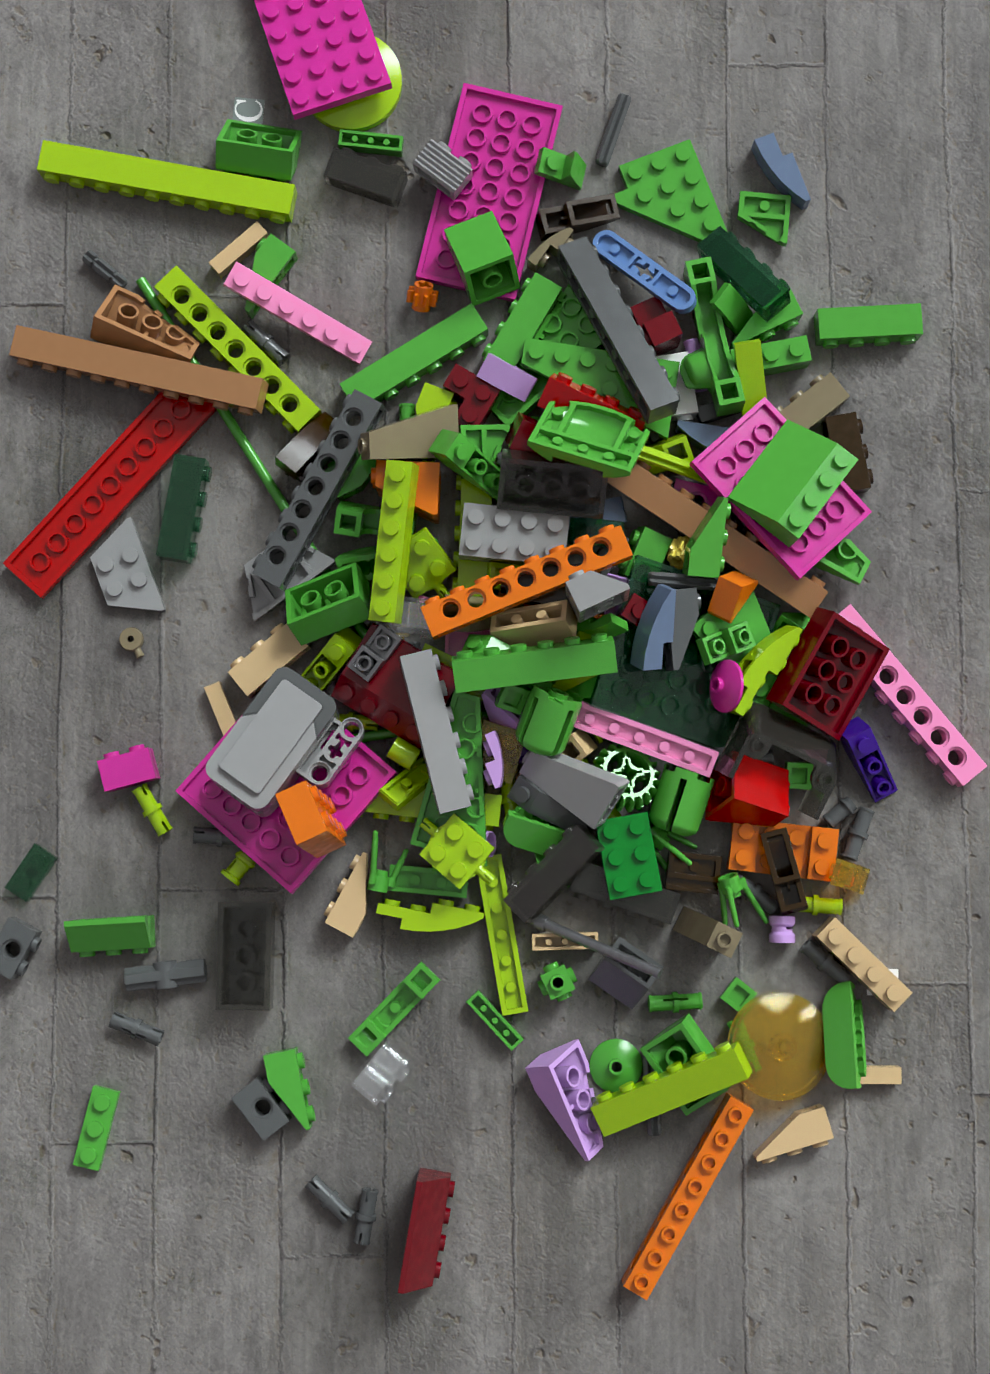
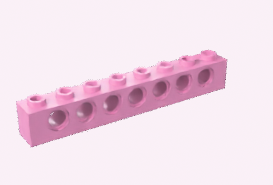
M851 604L838 613L885 645ZM889 650L871 682L872 687L876 690L874 693L876 698L883 705L888 704L893 710L891 713L893 718L900 725L904 724L909 729L908 735L917 745L921 744L926 749L927 753L925 755L929 761L935 766L938 764L944 771L942 775L945 780L952 786H964L987 767L986 763ZM882 670L890 674L891 680L889 684L881 682L879 674ZM899 690L907 694L908 700L906 704L898 702L896 695ZM915 711L923 713L925 719L922 725L914 721ZM933 731H937L941 735L939 745L931 741V733ZM950 751H954L958 755L956 765H952L948 761Z

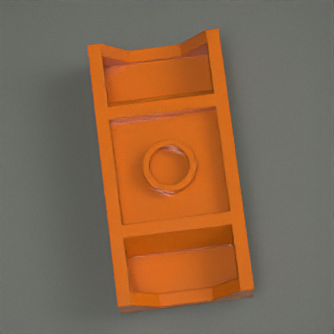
M731 823L732 834L726 869L770 874L760 834L786 827L800 877L803 879L834 882L839 829L778 823L774 827L751 825L748 823Z

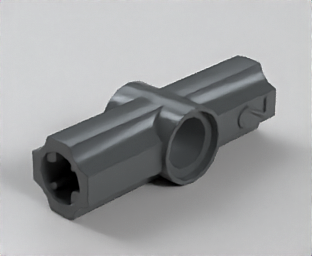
M193 959L177 962V960L155 962L153 965L124 968V983L127 991H135L155 988V990L179 987L182 984L207 982V965L205 959Z

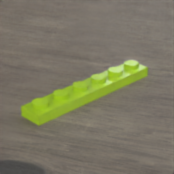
M497 854L487 857L488 866H484L496 877L494 880H491L492 882L489 885L479 877L501 1011L502 1016L528 1012V1005L502 855Z

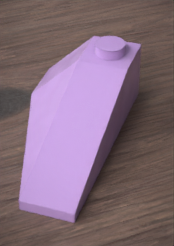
M577 1039L540 1054L525 1069L539 1098L584 1161H589L604 1146L601 1129L590 1109L592 1106L591 1098L595 1096L593 1088H589L587 1073L590 1072L589 1063L580 1041Z

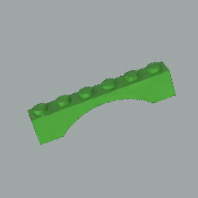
M711 256L685 261L684 281L685 284L694 290L697 299L692 315L699 344L700 336L703 333L706 340L708 359L715 378V393L712 394L716 415L718 417L742 412L745 404L744 392L740 376L729 350L722 316L709 304L718 292Z

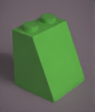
M492 211L444 229L449 250L473 306L521 288L513 252Z

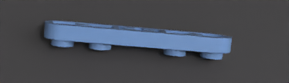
M603 230L595 235L593 245L597 248L599 256L675 312L686 314L695 308L697 303L695 292L687 284L610 230ZM636 266L644 270L648 268L649 273L652 275L653 279H651L649 275H641L639 269Z

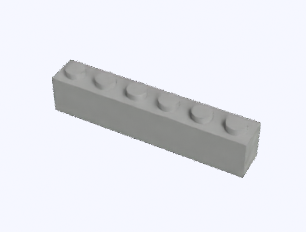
M428 649L400 656L399 662L438 814L471 806L470 801L474 800V794L471 784L466 785L464 774H467L468 771L464 758L459 759L457 748H461L458 733L452 732L450 722H454V716L451 706L446 707L443 696L448 694L444 680L439 681L437 670H441L438 655H433L432 650Z

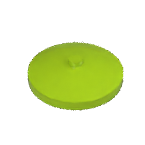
M375 37L392 84V89L312 114L323 125L336 131L343 129L363 132L380 125L393 113L402 92V74L395 54L382 40Z

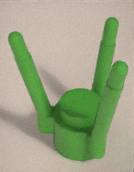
M655 826L651 829L656 859L665 872L667 863L656 848L661 851L666 847L688 866L692 865L691 860L669 843L671 840L669 837L692 849H697L696 844L680 835L672 833V831H665Z
M374 830L372 835L371 864L366 889L387 893L388 887L395 886L396 878L409 850L404 849L391 876L388 877L389 871L377 869V830Z
M732 872L718 878L717 886L720 893L723 924L728 925L726 899H728L734 926L736 928L739 927L734 898L741 896L742 889L765 924L769 923L764 911L749 889L745 877L739 878L738 873Z

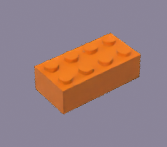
M305 780L275 794L297 846L314 857L320 858L346 845L344 837H347V833L342 823L334 818L333 814L337 812L331 798L322 793L321 789L318 790L316 785L312 786Z

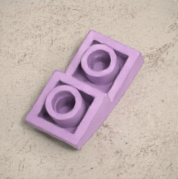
M488 353L477 374V377L524 402H526L538 380L536 377L517 366L507 363L492 353Z
M496 731L485 734L487 741H484L483 745L488 757L493 755L495 760L485 764L487 770H484L483 773L488 785L493 784L495 789L502 787L504 759L498 734Z

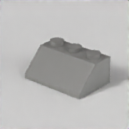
M579 570L569 575V581L565 582L566 596L579 623L628 601L630 592L628 583L591 570L586 573L583 570Z

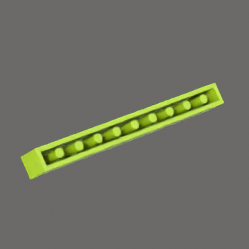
M46 140L42 142L37 171L46 182L52 184H59L60 181L69 183L70 186L75 188H84V186L94 187L96 191L102 193H109V190L119 192V194L125 197H134V195L144 196L145 199L153 202H158L161 199L167 200L176 206H184V204L194 205L195 208L208 211L209 208L218 209L226 215L240 213L244 214L247 218L255 220L263 217L277 224L292 223L298 194L294 184Z

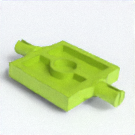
M424 527L411 535L406 589L414 600L426 591L433 589L440 598H444L445 594L450 595L442 582L446 577L455 572L457 567L429 530Z
M455 813L439 828L427 817L419 825L431 835L429 843L419 855L456 887L461 889L470 878L476 875L485 881L487 885L492 882L491 880H494L496 876L489 872L484 865L487 857L493 852L495 847Z

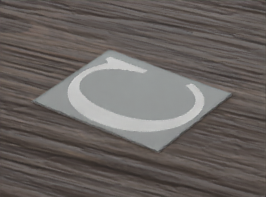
M235 97L232 120L262 124L265 100Z

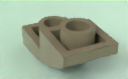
M570 227L544 241L528 258L527 268L534 273L537 272L539 267L544 268L551 259L549 253L557 257L558 246L574 241V230Z

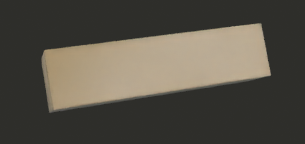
M256 221L209 262L211 268L222 279L232 270L236 261L241 263L256 250L258 243L263 238L267 239L269 236L267 231Z
M218 681L204 687L224 736L234 725L236 719L223 686Z
M597 931L578 932L598 941ZM532 933V951L588 949L553 933Z
M866 1065V1077H861L860 1084H902L901 1067L898 1065Z

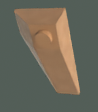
M114 285L93 318L90 338L103 344L185 362L191 361L200 346V342L178 325H171L163 319L164 314L159 310L153 311L145 304V299L118 285Z

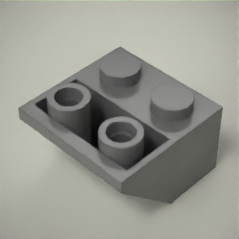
M618 935L610 945L663 969L662 965ZM607 956L602 957L588 978L592 983L631 1009L635 1007L656 979L649 974Z

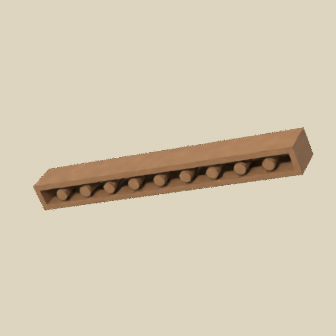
M16 325L9 353L11 357L18 360V365L32 368L33 364L42 366V370L51 373H57L58 369L66 371L65 374L74 378L80 379L81 375L90 376L91 381L105 384L106 380L115 382V386L129 389L131 385L139 387L140 392L154 395L155 391L163 392V396L170 399L178 400L179 396L188 398V402L197 405H203L204 402L213 403L212 407L228 411V407L236 408L238 413L247 416H253V412L262 414L269 386L263 378L19 325Z
M637 460L630 476L605 478L602 471L592 470V473L690 538L711 508L705 502L702 506L694 502L695 496L686 489L681 488L678 491L671 486L673 481L662 473L657 477L649 472L651 466L641 460ZM726 519L725 530L728 532L727 544L722 548V556H724L725 561L746 576L757 580L758 584L811 618L815 609L819 607L828 594V591L823 588L826 583L814 575L811 578L803 575L797 581L768 549L766 550L758 544L760 540L748 531L745 535L736 530L739 526L731 519Z

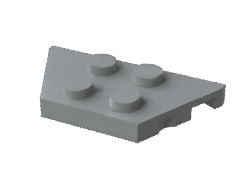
M129 517L90 557L106 603L109 607L165 612V605L134 521Z
M286 535L287 541L294 540L293 537ZM309 547L286 589L320 576L336 564L335 559ZM278 552L274 556V564L283 562L284 553ZM256 556L247 562L244 567L249 583V597L252 602V618L257 622L286 600L285 591L252 573Z

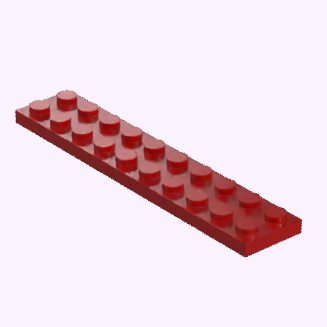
M160 392L3 564L40 598L44 599L214 414L217 409L212 407L213 403L204 402L203 405H197L188 402V398L179 396L178 400L164 397V393Z

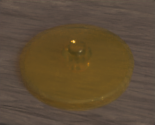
M785 992L766 993L749 1001L734 1018L729 1031L728 1041L730 1044L739 1042L752 1068L749 1079L741 1082L752 1093L770 1100H791L808 1093L822 1079L826 1072L823 1015L808 1000Z

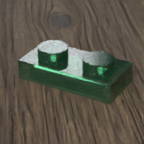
M34 843L4 888L25 902H29L58 857L39 844Z

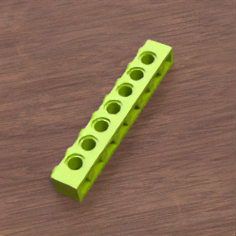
M177 265L154 286L159 294L156 298L165 308L171 306L176 311L174 314L176 319L183 326L189 324L194 329L192 332L194 337L201 344L206 341L212 347L210 350L211 354L219 362L224 359L230 365L229 371L249 375L250 368L259 366L261 371L254 377L263 378L269 385H279V390L276 393L266 394L264 407L273 416L278 413L284 420L282 425L291 434L294 432L298 434L310 422L322 414L321 410ZM180 296H189V300L186 303H177ZM199 313H207L204 321H195ZM216 331H225L222 339H213ZM234 349H243L240 357H231V352ZM295 402L297 403V408L293 412H286L284 407L287 403Z

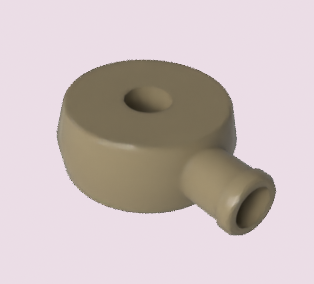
M135 627L124 629L119 637L121 647L126 651L134 652L137 659L143 657L144 653L141 647L144 642V636L142 632ZM134 637V640L130 642L129 639Z

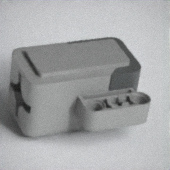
M281 667L272 674L242 717H240L206 764V773L220 789L255 814L267 817L279 806L275 794L292 787L299 777H302L313 786L316 785L317 788L328 787L363 740L364 727L362 722L354 717L346 718L342 722L339 721L340 716L332 697L288 667ZM350 725H355L360 730L358 735L352 738L345 735V729ZM331 733H333V735L330 737V739L327 741V743L321 750L323 744L326 742ZM341 737L345 742L340 749L342 756L332 758L330 750H337L340 747L341 741L338 738ZM319 768L325 769L328 772L326 779L323 781L314 780L313 773Z

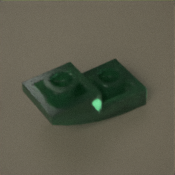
M571 517L567 543L573 545L575 544L574 540L588 534L589 538L598 535L599 529L611 524L614 525V528L621 525L622 530H624L625 522ZM604 544L595 545L599 548H607Z

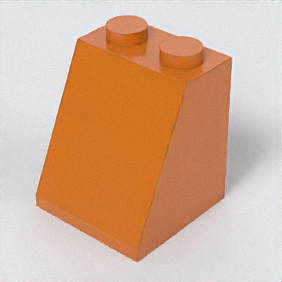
M376 460V468H371V483H373V488H376L380 497L383 495L386 460ZM407 461L419 466L414 513L434 524H439L440 462Z

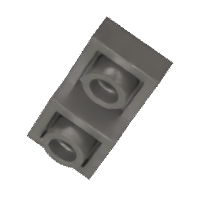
M381 623L368 642L360 647L347 666L369 682L389 660L404 639Z

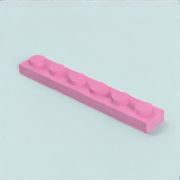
M237 261L223 286L358 365L372 343L369 339Z
M582 701V707L574 725L575 728L709 778L719 755L718 751Z

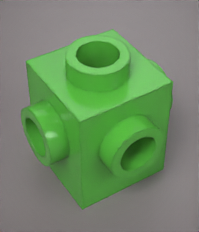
M557 961L544 966V972L540 973L542 980L537 982L543 996L549 994L551 1000L556 998L558 1002L571 997V991L575 990L573 983L577 982L572 967L566 968L564 963L558 965ZM559 977L563 980L561 987L553 985L555 978Z

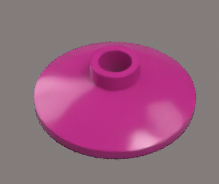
M723 660L713 670L709 692L715 709L722 713H729L738 706L741 700L744 679L742 670L735 661Z

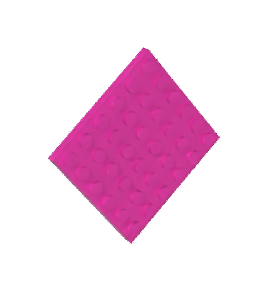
M233 725L176 789V792L287 891L294 894L326 855L316 858L296 845L280 805L271 815L261 817L220 789L207 775L206 764L234 727ZM345 729L346 736L352 738L355 737L351 732ZM331 733V735L328 737V739L326 740V742L323 744V746L321 747V750H322V748L325 746V744L327 743V741L330 739V737L333 735V733ZM341 737L338 738L341 741L340 747L337 750H330L332 758L342 756L340 749L345 742ZM361 742L331 784L325 788H318V790L321 789L323 794L331 798L337 811L333 814L334 818L342 823L347 832L378 797L379 789L397 775V772ZM319 768L314 771L313 779L323 781L326 779L328 772L323 768ZM299 777L294 785L305 780L302 777Z

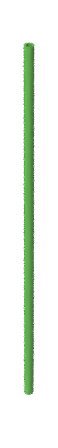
M139 278L136 283L153 310H159L164 314L163 319L171 325H175L164 306L156 298L157 295L146 278ZM194 355L190 363L200 365V363ZM217 409L280 511L282 512L285 508L288 509V502L229 409L228 411ZM292 529L297 536V530ZM312 542L310 547L317 550L314 543ZM328 569L321 575L331 572V570ZM364 622L353 625L361 639H363L368 631Z

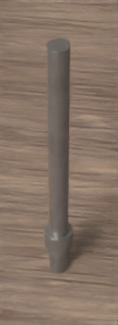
M522 908L517 913V918L533 924L537 930L542 932L549 931L659 979L662 974V968L551 921L550 917L541 913L536 915Z

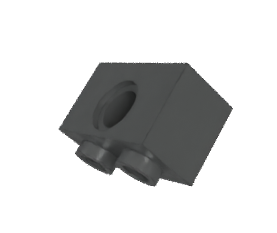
M8 917L0 932V974L10 980L24 975L29 966V962H27L31 952L35 953L42 942V939L39 938L42 931L17 917ZM13 942L18 943L21 950L18 956H14L10 952V946Z
M259 1075L231 1099L264 1141L289 1122L292 1117L289 1114L291 1113L290 1109L282 1099L279 1101L273 1093L275 1090L268 1083V1079H263ZM264 1099L270 1103L271 1109L269 1112L263 1113L258 1109L257 1103L259 1100Z

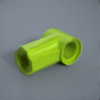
M398 737L386 757L410 770L421 753V749Z

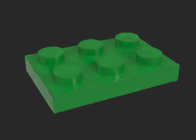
M648 812L610 818L596 828L609 900L663 891Z

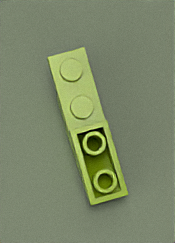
M786 625L774 631L754 646L738 665L743 673V694L738 706L730 713L744 716L749 711L756 692L766 681V675H778L786 666L788 655L799 643V636L803 631L802 628Z
M385 898L384 903H378L376 911L377 914L402 918L400 929L422 932L445 931L470 925L483 919L485 913L480 912V906L465 904L464 908L455 907V901L439 898L438 903H432L431 912H426V906L411 904L410 908L400 906L401 901Z

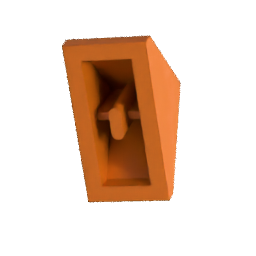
M737 571L719 576L707 610L708 613L731 624L758 585V581Z

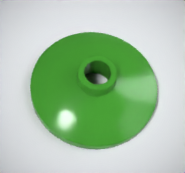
M609 1039L594 1049L590 1058V1073L593 1080L602 1089L616 1092L621 1085L629 1081H633L634 1084L637 1083L642 1073V1059L638 1050L628 1041ZM614 1062L621 1063L622 1067L619 1071L612 1070Z

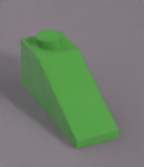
M270 233L267 239L263 238L256 247L257 252L255 253L252 271L278 286L298 260L296 251ZM246 300L245 311L248 317L253 319L261 307Z

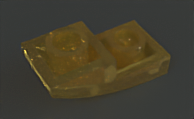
M837 858L836 863L832 864L829 871L830 884L863 895L870 869Z

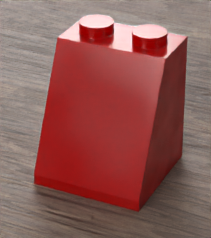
M734 752L713 768L710 778L706 777L707 783L710 782L711 778L715 780L705 809L706 820L774 827L789 817L790 782L789 770Z

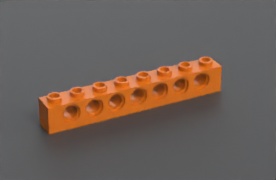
M613 524L605 526L598 530V535L590 538L588 534L578 537L574 540L575 544L566 548L564 545L556 546L549 550V555L542 558L539 555L524 560L525 564L515 568L514 565L499 570L500 575L490 578L489 575L478 578L474 581L475 585L466 589L464 585L456 587L449 591V596L440 599L439 596L427 599L424 601L425 605L420 608L433 639H438L565 587V582L569 581L568 576L579 570H583L584 573L590 570L599 573L631 560L633 554L621 525L615 528ZM597 544H604L608 548V552L604 556H597L593 552V547ZM572 554H579L583 558V563L579 566H572L569 564L568 558ZM548 564H554L558 567V573L555 576L549 577L543 573V568ZM523 574H529L534 579L533 583L528 587H523L518 583L519 577ZM499 584H504L509 589L504 597H497L493 593L494 588ZM474 594H479L484 598L482 605L479 607L469 605V598ZM450 604L456 605L459 609L458 614L452 618L444 615L445 607Z
M726 1093L621 1279L623 1287L648 1300L754 1111L751 1106Z

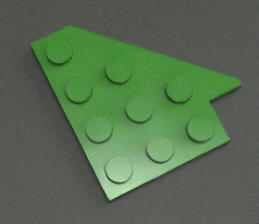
M690 139L619 165L618 170L626 190L615 194L618 208L701 244L727 234V229Z

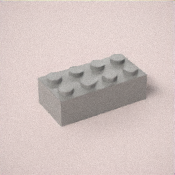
M464 503L459 559L524 565V560L532 556L539 555L542 558L549 555V550L556 546L564 545L565 548L567 547L570 513Z

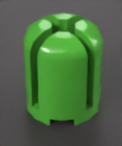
M540 682L532 686L515 730L516 739L523 747L543 756L560 755L566 749L583 700L579 694L570 689L565 692L552 687V682Z
M665 764L657 787L658 791L655 794L649 812V820L655 827L665 831H670L672 827V833L680 836L695 835L699 830L715 780L711 778L710 782L707 783L703 781L704 777L697 773L676 767L675 771L668 770L670 765Z

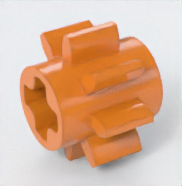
M416 281L414 286H409V290H407L406 302L412 303L411 308L414 311L429 312L431 307H436L439 291L433 290L434 285L431 282Z

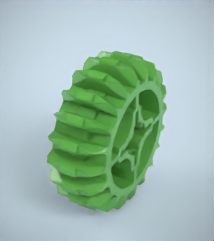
M611 744L607 749H602L599 756L595 757L593 766L607 771V765L617 761L618 765L611 773L630 781L616 804L617 812L621 811L623 807H625L628 813L634 808L637 811L641 810L644 805L650 804L658 791L657 787L660 782L658 778L661 771L654 770L657 762H650V755H644L642 752L629 747L626 748V746L618 744L617 747ZM643 782L642 791L633 793L635 785Z

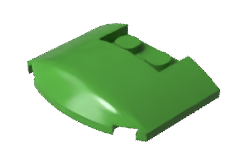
M549 401L528 439L527 445L551 462L555 457L602 471L605 478L630 476L650 435V431L647 428L643 433L634 426L636 420L604 406L569 401V406L554 407L555 401Z

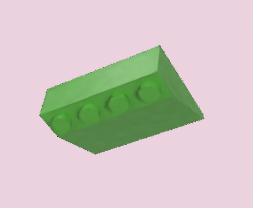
M787 419L727 498L790 547L801 537L858 459L838 443Z

